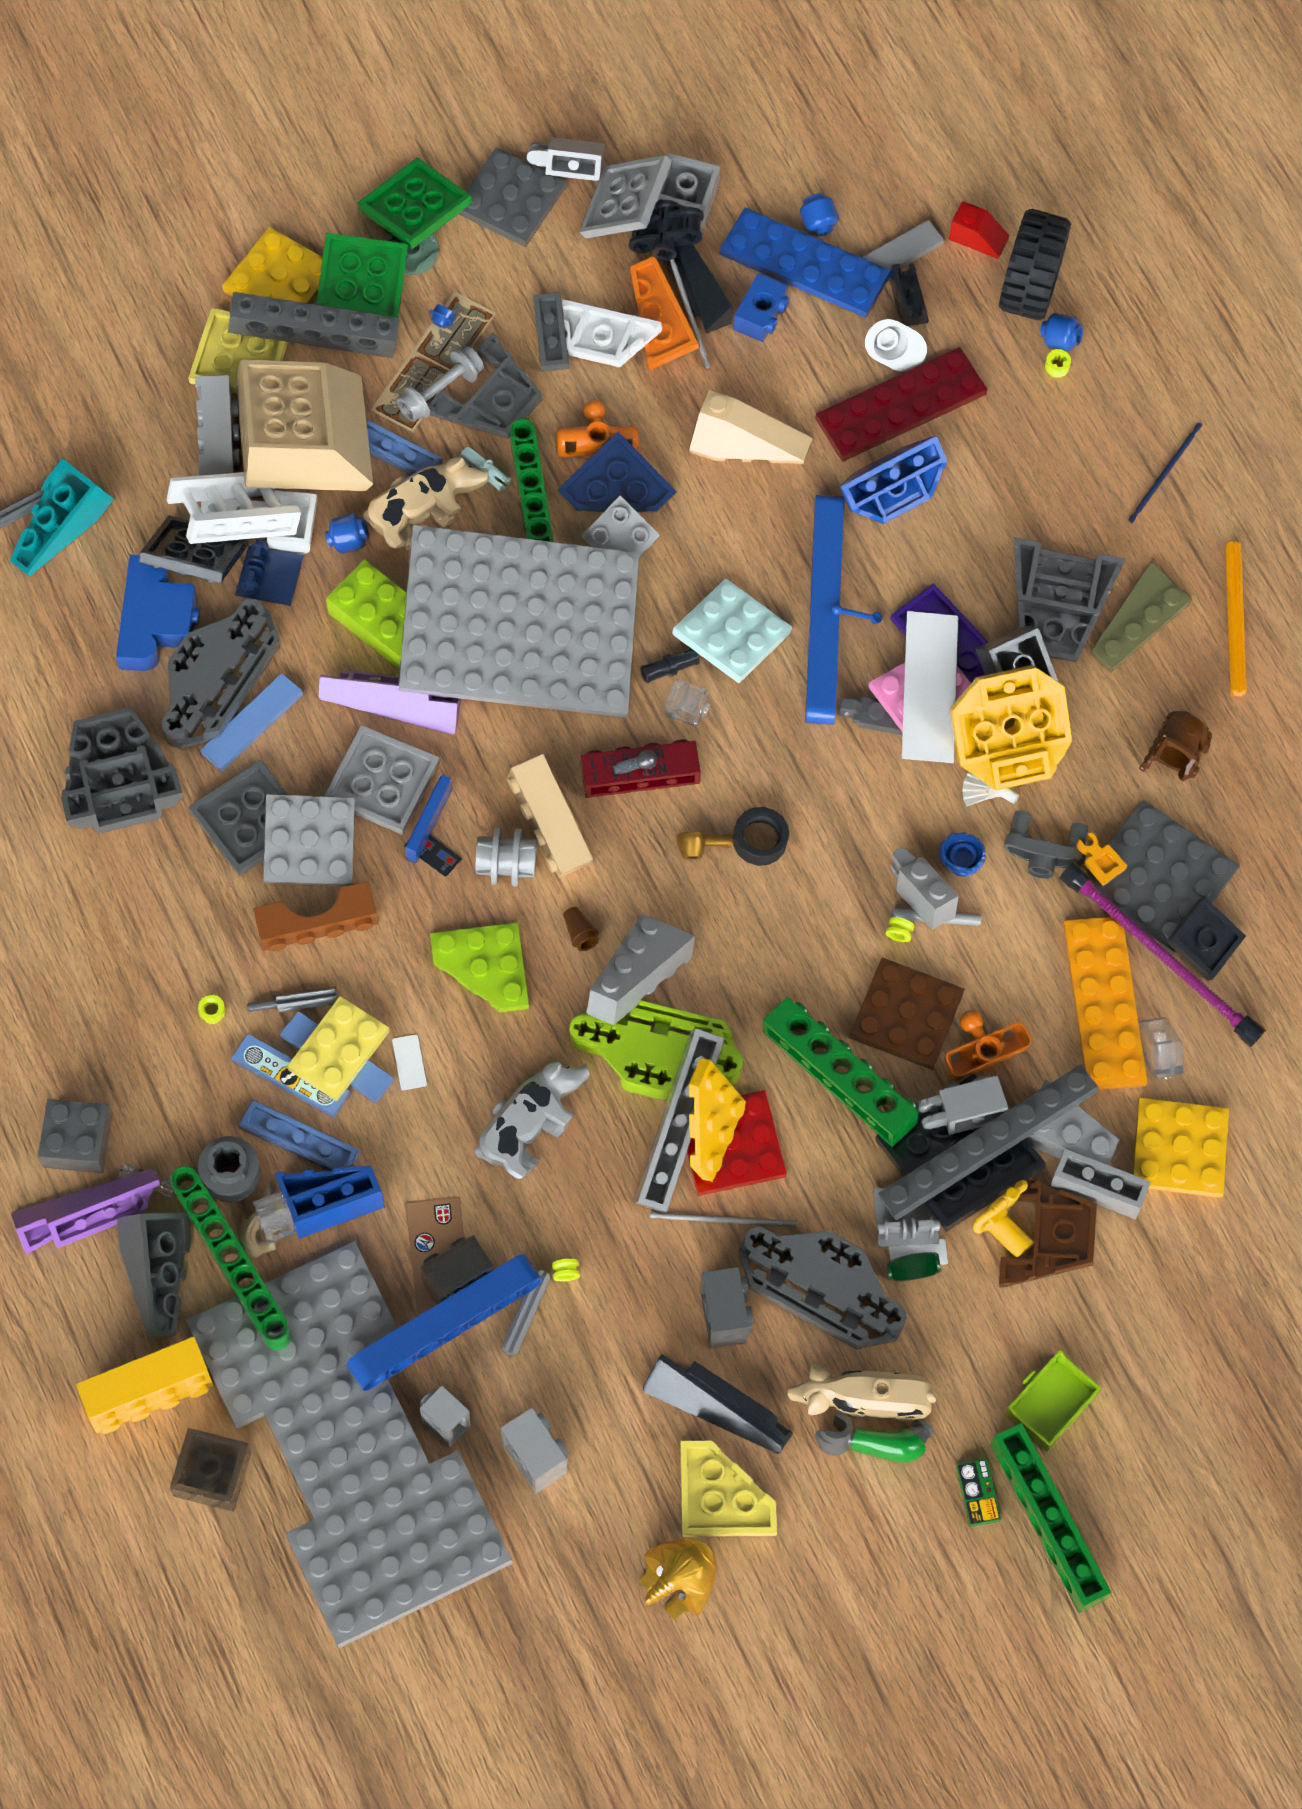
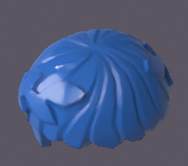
M965 832L951 833L947 840H944L939 847V858L944 867L961 877L973 875L981 869L985 862L986 851L984 845L979 838L972 834L967 835Z

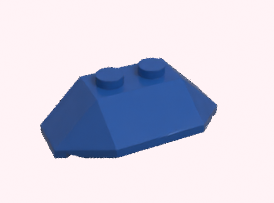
M932 436L899 448L854 472L840 485V488L851 512L885 524L932 498L942 470L945 468L948 460L937 436Z

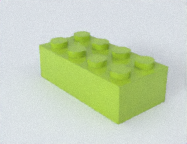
M364 559L326 597L328 614L400 670L406 592Z

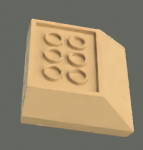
M241 359L236 373V388L245 487L367 491L373 485L361 375L322 362Z

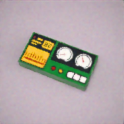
M987 1459L956 1464L969 1528L1000 1522L1001 1516Z

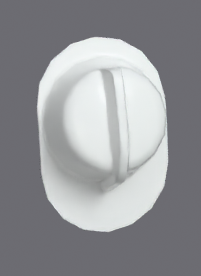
M885 319L873 324L865 338V348L873 359L900 372H906L921 365L927 354V347L923 337L915 330L896 320Z

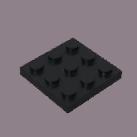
M169 515L140 552L139 562L149 564L153 568H165L176 571L180 575H192L203 578L207 582L222 583L248 547L249 539L190 544L186 537L189 520Z

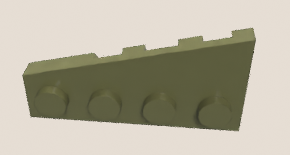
M1151 562L1093 647L1091 654L1112 673L1188 607L1192 599Z

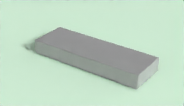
M927 220L862 258L891 270L894 264H900V268H903L943 245L944 239L930 221Z

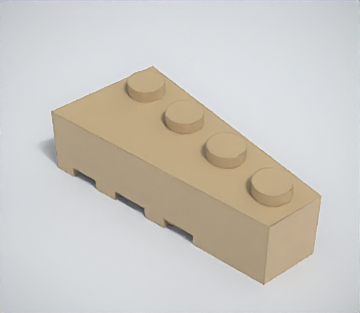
M539 755L512 767L506 780L520 804L524 818L529 821L533 829L532 833L534 839L537 840V845L539 847L542 846L546 854L545 861L550 872H555L558 878H561L590 865L593 857L544 755Z

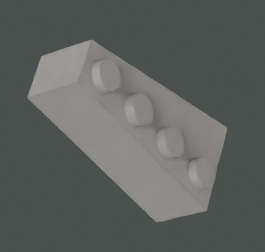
M229 375L195 377V387L199 399L196 400L198 425L201 427L197 428L199 451H201L198 454L199 476L236 473V466L241 465L240 449H235V441H240L239 424L234 425V417H239L238 400H233Z

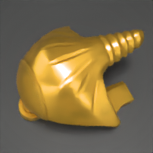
M692 1538L671 1540L647 1551L644 1558L648 1567L645 1575L639 1579V1582L648 1591L644 1598V1603L648 1606L653 1605L655 1602H659L660 1599H664L665 1596L673 1593L674 1590L681 1589L685 1594H677L664 1607L665 1611L674 1620L681 1614L689 1611L695 1615L701 1614L716 1579L717 1564L714 1552L702 1541Z

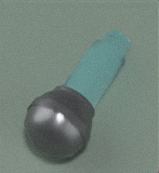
M643 750L637 757L613 766L615 774H623L639 768L650 770L656 766L657 756L652 750Z

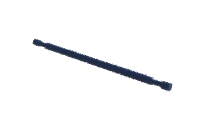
M1201 423L1196 424L1193 432L1186 438L1138 505L1135 513L1128 519L1130 523L1135 521L1138 513L1142 511L1193 440L1196 432L1202 427Z

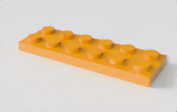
M1112 917L1065 920L1063 923L1083 1068L1097 1084L1098 1090L1141 1087L1147 1084L1125 929L1123 928L1124 926H1121V923L1119 924Z

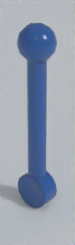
M840 604L832 606V613L835 615L842 613L869 619L873 624H878L882 621V616L878 612L868 614L842 608Z

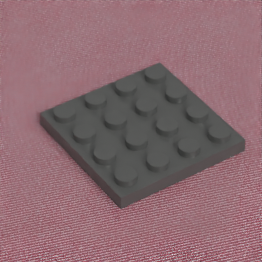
M1143 800L1109 843L1127 865L1126 870L1104 886H1102L1090 870L1086 873L1091 877L1090 881L1095 884L1094 887L1099 890L1098 892L1104 894V897L1106 896L1118 909H1121V912L1123 911L1127 915L1126 917L1129 916L1135 924H1138V927L1140 926L1144 930L1143 932L1146 931L1152 939H1155V942L1157 941L1161 947L1163 946L1167 950L1166 952L1173 955L1176 950L1166 942L1199 898L1206 897L1211 903L1214 902L1237 872L1239 865Z

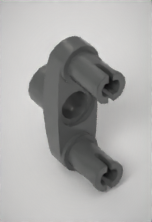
M1025 811L1014 812L1010 833L1006 835L1004 849L1018 858L1029 861L1027 871L1030 875L1049 879L1053 877L1055 867L1067 868L1074 861L1080 866L1084 864L1086 855L1079 852L1077 843L1081 840L1085 845L1088 832L1087 825L1072 823L1068 843L1065 846L1027 838L1031 814Z

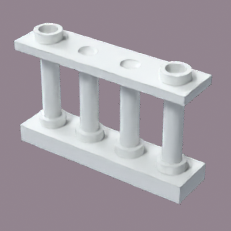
M244 472L171 478L166 499L168 504L184 503L191 515L186 534L190 544L295 535L301 515L297 505H280L274 494L275 488L245 487ZM263 496L269 508L255 509L249 497ZM237 498L243 510L229 511L223 499ZM210 500L216 512L202 513L197 501Z

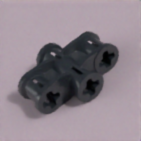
M671 200L659 201L656 204L658 215H651L647 228L632 231V238L629 240L628 247L636 253L652 251V255L659 260H672L677 255V250L674 246L696 244L702 240L703 234L700 231L701 221L704 219V213L702 210L694 207L680 209V205Z

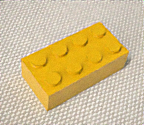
M191 1337L79 1382L76 1386L95 1432L99 1433L102 1431V1433L106 1434L120 1428L121 1423L132 1419L133 1422L145 1419L150 1415L149 1412L158 1408L162 1410L170 1409L179 1404V1400L191 1396V1398L202 1396L209 1391L208 1388L213 1387V1383L196 1339Z

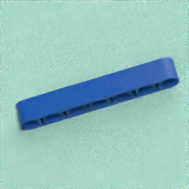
M525 1254L518 1255L356 1353L347 1361L346 1366L362 1390H370L531 1292L543 1279Z

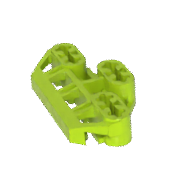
M639 1000V1004L615 1025L587 1014L586 1010L573 1017L569 1027V1040L575 1049L602 1056L620 1076V1084L624 1090L655 1099H668L689 1035L669 1031L670 1027L688 1032L697 1028L724 1038L726 1044H722L715 1066L732 1086L739 1081L744 1064V1059L732 1041V1033L725 1021ZM629 1017L652 1023L655 1022L653 1032H651L652 1026L629 1021ZM582 1030H586V1031H587V1032H585L584 1036H579V1035H578V1034H580V1033L582 1032ZM596 1032H600L598 1042L594 1041V1038L596 1039ZM611 1037L616 1038L613 1044L607 1042ZM726 1066L732 1067L729 1073L724 1072ZM632 1072H637L634 1078L629 1077ZM646 1073L651 1074L649 1084L645 1083ZM661 1079L666 1080L663 1086L658 1085Z

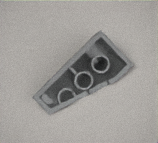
M186 1212L136 1214L117 1218L119 1249L147 1338L176 1336L181 1305L178 1293L180 1281L185 1280L186 1270L182 1268L185 1253H189L191 1243L188 1216Z

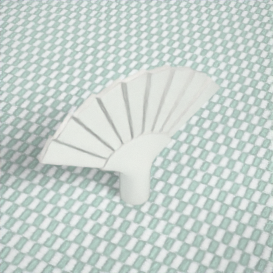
M970 772L967 773L963 783L962 793L966 807L995 797H1002L1015 804L1020 794L1010 788L994 790Z

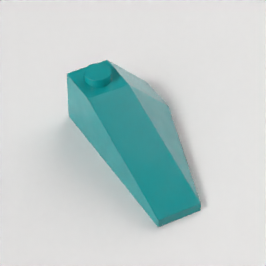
M63 458L45 479L41 488L44 490L39 504H34L31 511L33 514L32 520L28 528L22 531L10 558V561L29 577L97 522L114 500L113 497Z

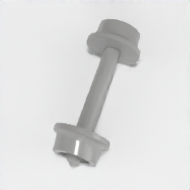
M466 346L461 350H453L450 353V358L454 367L420 393L411 386H406L403 389V394L397 399V405L408 420L415 422L421 417L427 418L430 415V409L426 402L460 375L469 382H474L477 379V374L484 368L480 356L471 347Z

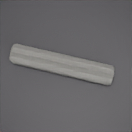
M537 1269L543 1280L534 1290L524 1295L502 1344V1351L510 1356L518 1354L550 1281V1274L543 1270Z

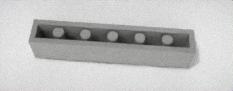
M697 1028L690 1031L633 1203L659 1212H667L691 1141L689 1114L694 1112V1097H689V1083L700 1058L711 1060L716 1065L724 1038Z

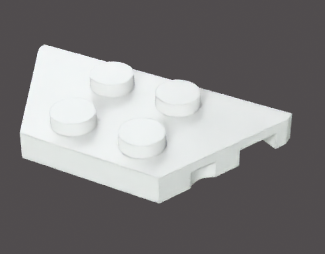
M564 299L562 301L569 356L621 367L662 331V324L659 321Z

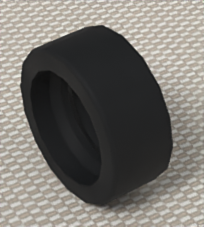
M766 807L749 809L737 819L732 837L733 847L738 856L747 863L757 866L769 865L778 861L784 854L790 836L789 827L784 817L773 809ZM760 822L770 825L778 834L777 844L769 850L752 848L744 840V831L748 825Z

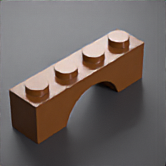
M369 881L341 887L335 904L328 911L317 916L306 917L297 915L290 911L282 901L253 908L263 951H279L284 949L286 945L295 943L301 945L309 944L315 941L316 938L325 936L335 938L343 935L346 931L355 929L357 931H365L378 924Z

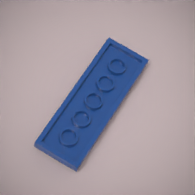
M744 208L720 248V255L864 318L868 316L891 274L889 269L748 208Z

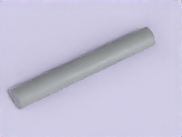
M893 908L892 917L924 922L913 909ZM956 913L955 917L945 922V924L980 926L981 914Z

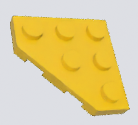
M700 1058L689 1083V1097H694V1112L689 1114L690 1137L695 1138V1153L690 1154V1166L702 1180L713 1182L716 1173L722 1166L725 1151L733 1140L734 1130L739 1118L744 1113L746 1101L711 1060Z

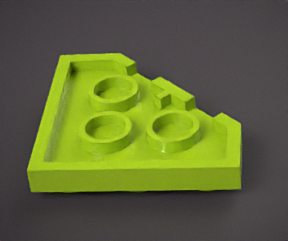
M518 922L430 933L433 964L441 971H446L457 979L459 984L473 994L482 997L498 1012L529 1009Z

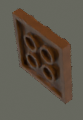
M882 957L849 1038L933 1070L965 989Z

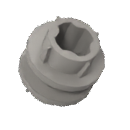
M501 827L494 828L493 836H478L475 863L476 874L491 876V885H498L499 875L512 876V886H518L519 877H535L537 840L522 838V829L515 828L514 838H501Z

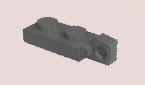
M857 697V700L842 698L839 716L853 718L852 722L859 724L860 728L897 735L903 734L878 699Z

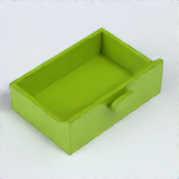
M1059 1350L1039 1373L1034 1369L1023 1381L1026 1388L1007 1408L1005 1415L1016 1425L1022 1423L1027 1434L1048 1452L1097 1397L1102 1388Z

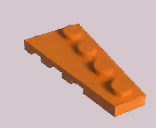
M652 256L630 266L639 317L659 321L662 324V331L645 345L649 371L698 349L699 344L657 259Z

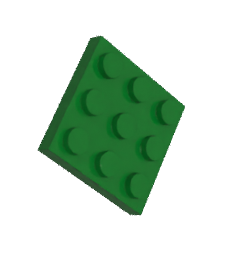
M416 157L358 201L357 205L359 211L413 249L471 205L472 198L466 191Z
M326 233L316 305L399 318L408 244Z

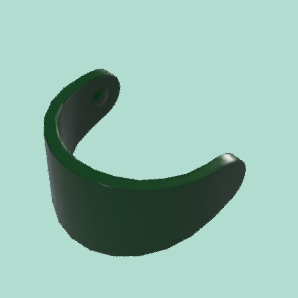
M936 1252L909 1254L895 1258L887 1263L888 1275L891 1281L916 1280L936 1275L942 1271L939 1254Z

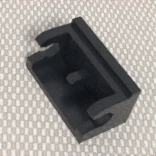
M910 263L909 269L901 272L900 264L892 265L890 285L900 323L906 326L928 323L927 309L924 304L915 265Z

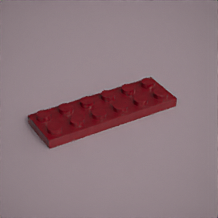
M958 347L816 413L815 420L840 460L844 462L985 396L987 388L962 349Z

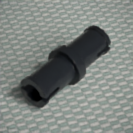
M689 648L674 655L666 654L661 660L640 666V671L644 681L650 683L667 675L670 677L675 676L678 673L677 671L700 664L698 653Z

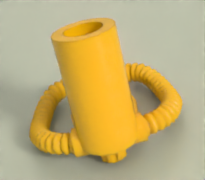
M1025 1180L1018 1181L1014 1188H1009L999 1196L973 1223L975 1233L979 1234L989 1231L1016 1258L1023 1256L1034 1244V1241L1007 1216V1211L1015 1204L1020 1194L1027 1189L1028 1185Z

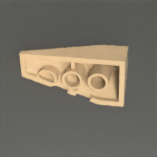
M709 390L699 413L689 452L714 461H725V458L742 459V462H751V459L768 460L770 463L804 464L813 438L736 398Z

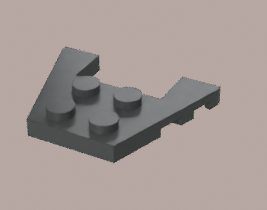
M492 333L477 349V354L480 358L497 368L465 405L441 390L428 404V407L430 409V416L509 439L512 423L518 419H526L542 401V394L523 369L520 370L513 361L509 351L505 350L499 343L498 337Z

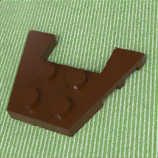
M1029 1179L1026 1180L1027 1189L1020 1194L1017 1201L1037 1203L1033 1258L1001 1257L999 1287L1004 1288L1093 1266L1097 1203L1063 1190H1055L1042 1185L1037 1180L1035 1182Z

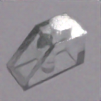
M1167 1017L1138 1021L1146 1065L1153 1077L1169 1079L1174 1075L1184 1074L1182 1041Z

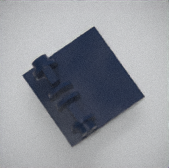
M257 539L255 543L248 545L235 596L291 606L304 555L268 549L266 541Z

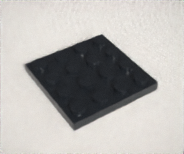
M972 1074L958 1084L962 1085L973 1082L978 1077ZM941 1109L924 1113L918 1111V1123L893 1147L879 1135H876V1142L904 1177L981 1127L949 1135L946 1125L933 1129H924L922 1119L941 1113ZM1025 1138L924 1204L934 1217L939 1219L941 1226L947 1232L994 1202L1009 1188H1014L1018 1181H1026L1045 1169L1046 1163Z

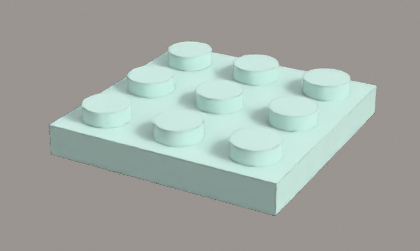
M724 579L674 627L672 634L733 680L740 683L791 633L792 626L728 579Z

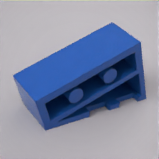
M372 1166L333 1168V1171L326 1172L304 1170V1173L296 1174L275 1172L279 1189L299 1239L385 1208L382 1192Z

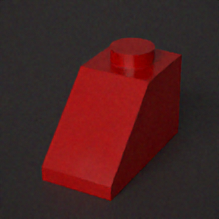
M962 201L952 220L949 240L999 259L1009 239V234L987 210Z

